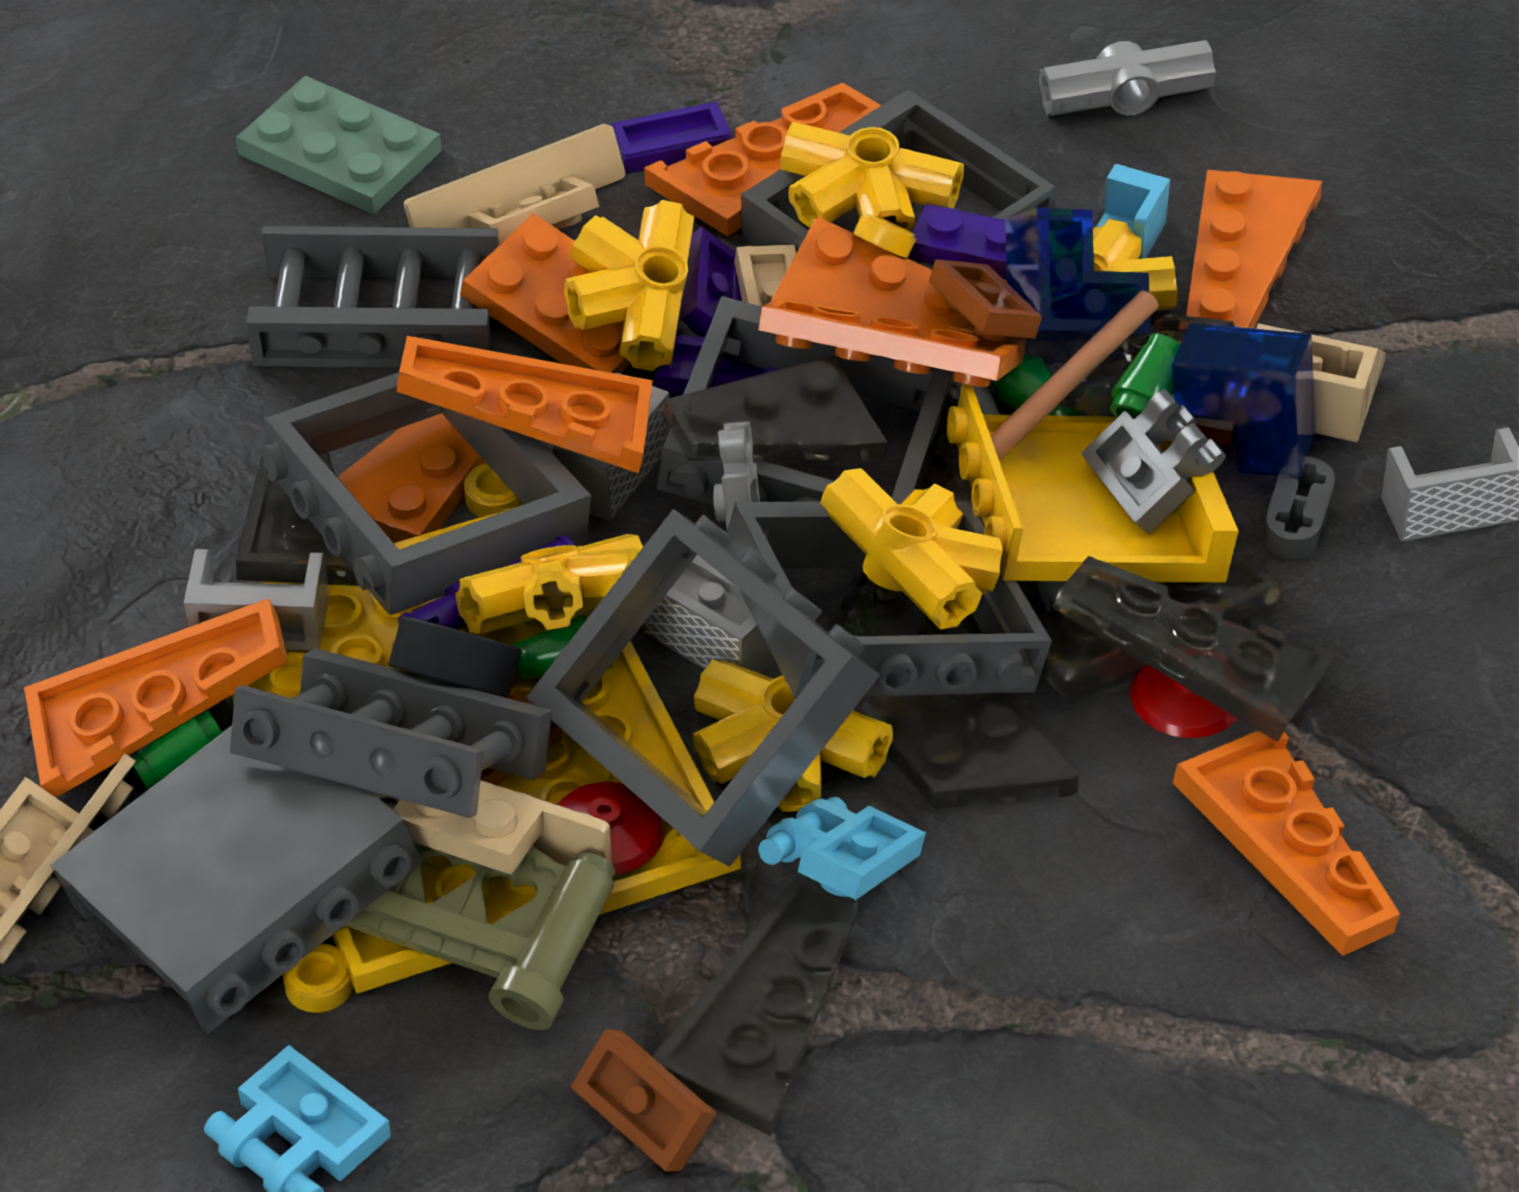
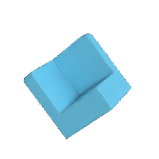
M1115 164L1107 176L1105 213L1096 227L1103 226L1108 219L1128 223L1130 230L1141 238V255L1138 259H1145L1167 223L1170 179Z

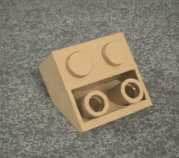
M1258 323L1243 363L1238 417L1358 443L1385 361V352L1373 347Z

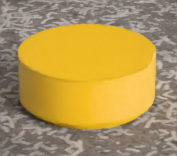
M868 212L861 215L853 232L860 238L904 258H908L916 241L915 234Z
M487 463L472 469L465 478L464 490L467 508L479 518L523 505Z
M321 943L302 958L295 967L283 974L285 993L288 1000L295 1007L306 1012L321 1013L333 1010L342 1005L349 998L353 990L351 977L342 953L338 947L330 944Z

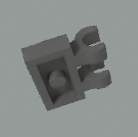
M1166 389L1156 393L1149 400L1146 408L1136 418L1125 410L1081 452V455L1132 520L1148 534L1155 530L1195 491L1187 479L1192 476H1203L1213 472L1222 464L1226 457L1212 439L1208 440L1196 426L1198 421L1184 405L1180 406ZM1174 441L1164 452L1159 447L1163 442Z

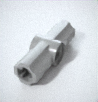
M1207 40L1144 51L1136 43L1119 41L1103 49L1097 59L1045 67L1039 70V87L1042 105L1048 117L1112 106L1117 113L1124 116H1134L1144 113L1151 108L1160 97L1207 90L1215 87L1216 71L1212 50Z

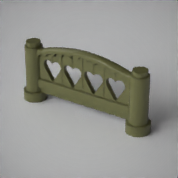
M372 792L392 810L400 800ZM414 843L423 862L407 874L401 882L392 886L357 914L346 926L497 978L488 997L492 1006L501 1015L529 1029H549L564 1002L560 989L614 887L612 878L615 874V869L613 865L595 853L581 852L576 860L569 861L566 866L555 862L544 852L532 846L512 875ZM443 856L451 861L452 866L467 864L476 869L474 876L469 881L434 902L426 903L422 867L429 858ZM503 876L508 878L514 887L530 885L537 890L533 900L492 925L488 924L483 887L489 879Z

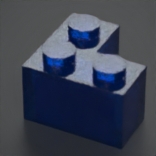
M1037 207L1005 219L1007 283L1042 316L1036 338L1025 339L1088 342L1140 291L1149 292V273L1094 271L1092 210ZM1150 316L1126 340L1150 334Z
M1189 323L1172 362L1173 394L1176 402L1180 406L1184 405L1194 418L1236 422L1239 473L1269 476L1283 474L1288 475L1290 478H1300L1305 458L1308 457L1315 438L1312 334Z

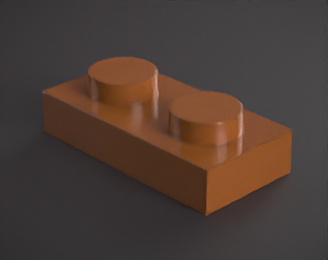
M935 260L929 282L948 300L947 304L950 308L962 313L975 326L974 331L979 336L995 342H1008L1010 337L1036 338L1042 316L988 264Z
M604 1030L570 1086L665 1171H682L717 1114L622 1030Z

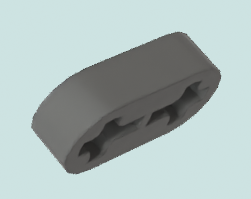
M1302 456L1289 460L1280 469L1267 510L1264 543L1267 549L1275 556L1286 560H1300L1314 554L1320 546L1333 501L1335 473L1331 466L1323 460ZM1302 484L1311 485L1308 497L1297 495ZM1292 519L1302 521V525L1297 530V533L1287 532Z

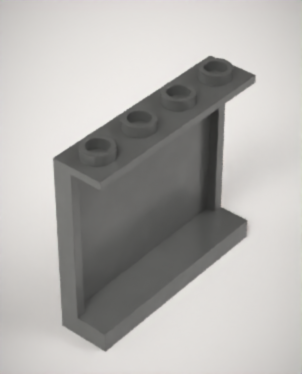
M232 726L50 865L73 907L87 920L96 915L189 1003L200 1026L207 1034L231 1015L240 1011L247 1002L282 974L295 967L302 958L337 930L346 926L357 914L392 886L401 882L407 874L423 862L404 819L371 791L230 753Z

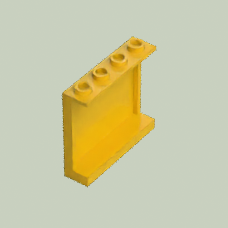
M962 384L958 406H951L948 411L947 436L949 442L956 444L958 447L961 478L969 480L971 485V501L974 516L982 518L985 526L984 535L1000 538L1003 549L1000 573L1003 581L1226 583L1238 529L1214 472L1203 476H1192L1187 479L1195 491L1155 530L1148 534L1132 520L1081 455V452L1117 419L1116 417L1047 415L999 461L990 435L1011 415L982 414L973 386ZM1175 386L1172 397L1180 406H1185L1178 387ZM1174 441L1163 442L1159 447L1164 452Z

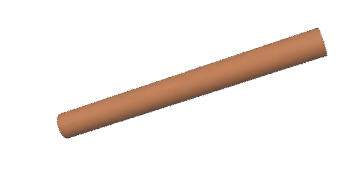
M1144 290L1140 291L990 435L999 461L1158 309L1157 300L1152 294Z

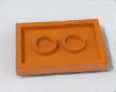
M534 213L462 281L460 296L480 309H489L490 316L562 364L610 373L617 372L619 374L631 364L625 357L619 355L625 320L586 330L574 327L567 313V303L564 295L565 280L591 272L570 258L571 247L575 240Z

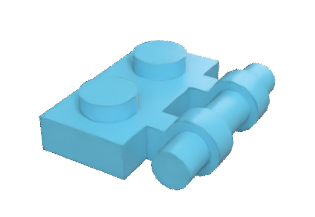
M830 797L827 800L815 799L798 811L796 819L785 818L771 827L766 835V839L760 842L758 852L761 859L770 865H775L780 861L786 863L793 862L797 858H801L797 872L819 882L824 890L833 895L850 897L857 900L919 857L926 832L871 806H867L855 814L847 810L843 800L838 797Z
M290 1045L284 1048L238 1088L240 1103L248 1110L246 1114L235 1121L225 1112L218 1111L208 1119L204 1127V1133L219 1144L218 1152L235 1167L247 1166L263 1179V1187L267 1192H324L323 1188L309 1178V1175L321 1166L341 1181L391 1137L389 1120ZM274 1132H277L293 1145L282 1156L264 1143Z

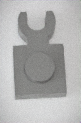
M750 422L724 423V430L718 431L724 475L721 478L722 484H715L714 510L717 521L726 522L727 529L735 502H760L756 463H753Z

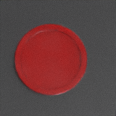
M1192 650L1172 651L1150 660L1135 674L1130 687L1132 706L1139 717L1152 728L1181 738L1207 737L1227 729L1240 717L1246 701L1243 683L1232 668L1212 655Z
M596 782L587 784L570 792L556 804L577 812L589 814L606 821L610 825L614 875L633 871L647 863L656 855L665 839L666 821L623 783Z

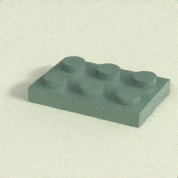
M306 75L236 137L238 155L373 215L442 151L440 133Z

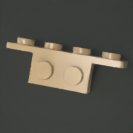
M601 124L408 198L404 201V208L410 227L498 228L500 245L533 213L556 229L569 227L582 220V213L599 207L595 189L623 179L625 177V169L613 127Z
M127 754L122 756L80 814L27 777L24 778L0 809L1 964L7 961L27 932L18 923L28 909H31L40 916L62 886L58 878L54 876L55 873L50 865L94 832L90 829V826L99 814H102L109 820L114 817L133 790V787L126 783L124 779L136 761Z
M480 780L477 815L472 818L402 799L393 808V811L404 819L414 843L512 875L532 846L544 852L555 862L566 866L569 861L576 860L581 852L595 853L612 864L610 825L606 821Z

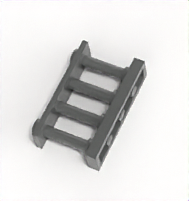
M263 226L262 239L267 274L270 278H278L274 307L249 306L246 325L253 366L400 368L407 336L492 351L489 309H475L476 306L460 296L462 281L499 246L498 228ZM302 278H337L333 307H298ZM361 278L396 279L392 308H357ZM420 279H455L451 309L416 308Z
M316 648L303 655L300 694L293 698L243 685L235 688L230 753L472 818L477 815L482 770L490 768L531 780L545 773L552 710Z

